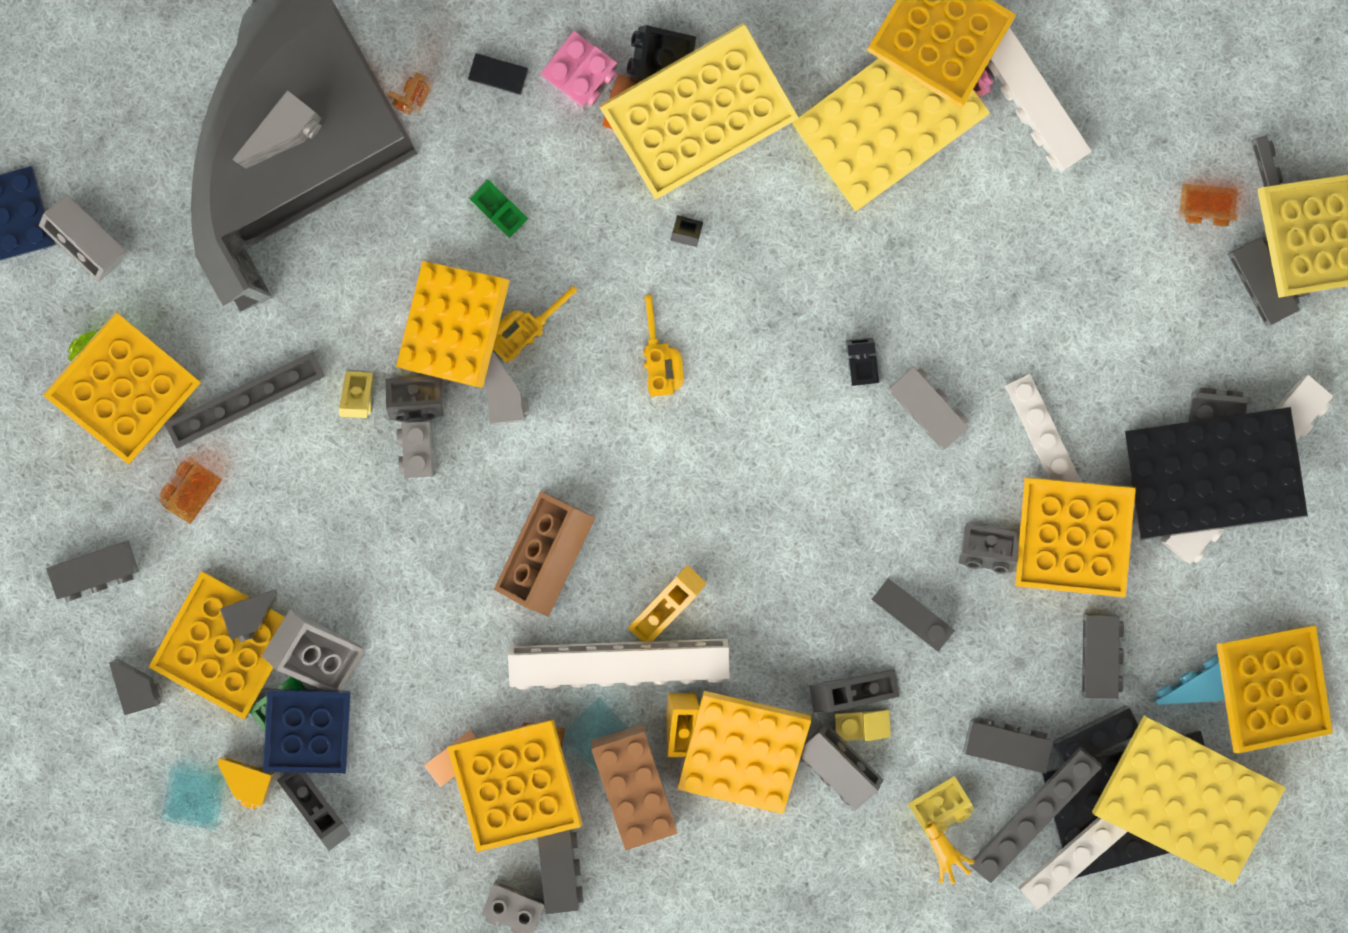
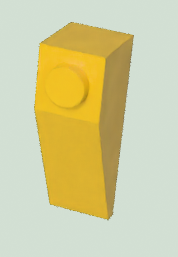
M686 565L629 625L628 629L642 642L653 641L700 593L707 582L690 566Z

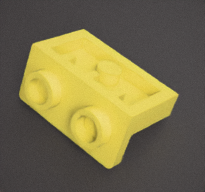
M955 776L908 803L928 838L930 836L925 829L927 823L935 822L939 831L945 833L948 826L956 821L960 823L967 820L971 816V812L975 810Z

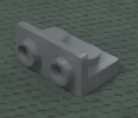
M417 376L385 379L386 409L389 420L405 422L409 419L422 418L432 420L436 417L444 416L441 378Z
M1200 388L1199 392L1191 394L1189 422L1246 414L1250 398L1243 397L1244 392L1227 390V395L1216 394V389Z
M966 523L959 564H963L971 569H992L1000 574L1013 572L1017 563L1020 532Z

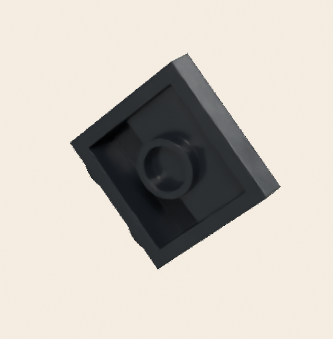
M649 25L638 27V31H634L631 37V46L635 47L634 57L629 59L626 68L627 74H631L630 81L639 83L693 52L697 36Z

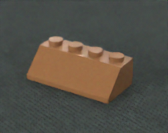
M540 491L494 590L527 609L549 617L596 517Z

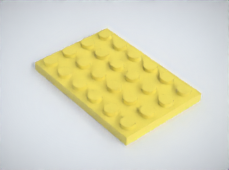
M744 22L600 105L601 111L655 200L799 119Z
M878 58L801 115L799 119L793 121L792 124L857 212L990 115V112L974 90H972L963 107L959 108Z
M1144 715L1092 813L1234 884L1286 787Z

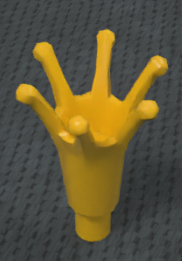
M935 822L927 823L925 829L930 836L929 840L939 863V882H944V872H948L950 883H956L951 868L953 864L958 865L966 875H970L971 871L962 862L964 860L972 865L975 861L965 857L956 850L945 834L939 831Z

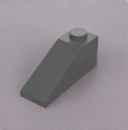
M889 578L871 599L937 652L940 651L955 632L952 627Z
M895 670L809 685L813 712H834L899 697Z
M287 772L277 779V782L328 851L351 835L306 773Z

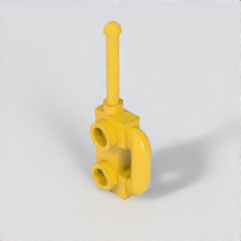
M570 286L541 316L538 315L534 318L529 312L525 314L520 310L508 313L499 322L493 350L506 364L509 361L511 362L521 353L520 351L528 344L530 346L535 342L533 339L536 336L539 338L543 334L544 328L542 326L546 323L545 320L573 294H576L577 288ZM516 322L520 327L505 339L502 334Z
M647 294L644 300L646 302L650 340H648V346H645V350H643V356H646L647 360L644 361V366L648 369V392L651 397L673 395V391L678 390L684 383L682 356L678 349L668 347V343L659 344V339H656L653 296ZM671 359L673 379H666L665 360Z

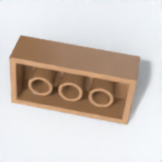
M643 724L591 740V750L625 851L678 834L671 807Z

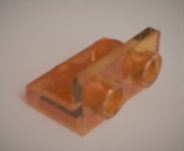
M416 72L414 78L409 77L403 90L406 93L405 97L389 91L387 96L393 101L392 105L397 110L407 115H411L412 111L420 114L433 84L426 76Z
M1182 184L1178 217L1186 218L1185 223L1202 224V220L1213 221V226L1229 227V222L1237 221L1238 215H1235L1238 189Z
M190 456L186 461L184 460L179 464L175 472L176 476L171 483H167L162 488L159 502L165 509L189 524L193 522L222 481L218 475L199 464Z

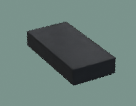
M475 53L468 80L521 95L528 68Z

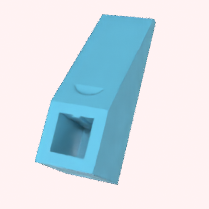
M1213 656L1203 663L1204 668L1196 673L1194 670H1191L1180 676L1181 682L1171 687L1168 684L1157 690V696L1152 699L1153 702L1158 705L1223 700L1225 696L1218 657Z

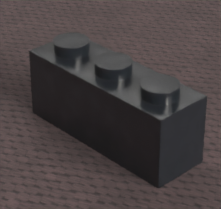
M1124 705L1053 740V745L1063 764L1079 747L1083 748L1093 757L1132 738L1138 723L1130 707Z

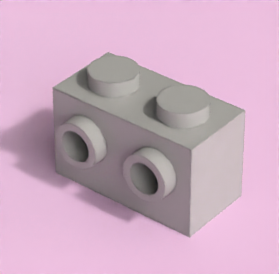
M431 422L401 423V429H397V443L403 446V456L398 458L399 472L404 473V478L433 477L434 460Z
M495 881L481 915L486 917L485 921L495 926H500L501 923L510 926V931L513 933H533L545 904L542 899Z

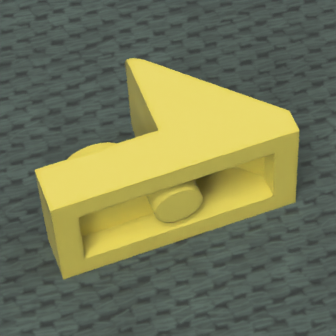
M345 372L339 406V415L341 417L367 418L368 413L371 414L373 372Z
M889 710L834 713L836 733L844 741L863 739L865 741H872L891 737Z

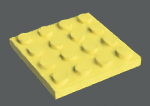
M1348 175L1257 189L1278 297L1347 287Z

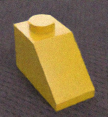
M668 693L666 708L668 757L686 756L699 709L695 693Z
M225 756L220 757L217 764L234 798L241 800L240 804L251 809H256L257 806L262 807L265 804L275 773L263 772L262 768Z

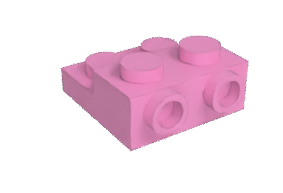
M573 31L540 75L584 109L587 104L592 106L601 95L598 91L604 82L609 84L618 71L615 70L617 63Z

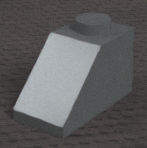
M276 589L220 608L231 640L239 638V641L243 642L256 637L254 632L262 628L276 599Z
M120 659L109 662L124 715L160 705L159 699L163 698L162 690L159 683H154L152 677Z

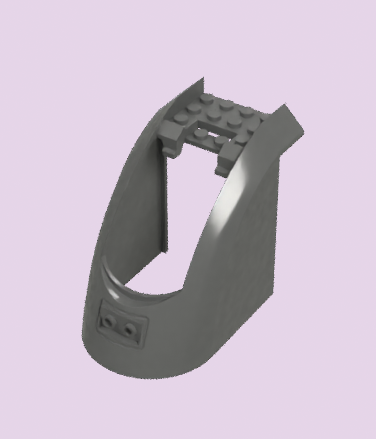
M252 0L251 7L249 6L243 14L237 44L217 82L203 121L194 162L191 193V224L195 256L221 304L225 306L234 301L240 312L273 298L246 249L418 155L333 0ZM287 90L322 118L319 123L322 127L312 139L308 137L305 142L247 169L233 160Z

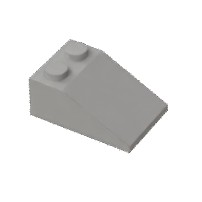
M287 90L233 160L247 169L305 142L308 137L312 139L322 127L319 124L322 118Z
M492 350L485 378L490 424L499 425L525 421L524 415H529L527 397L522 398L519 389Z
M290 609L262 654V657L277 671L321 690H342L365 649L313 619Z

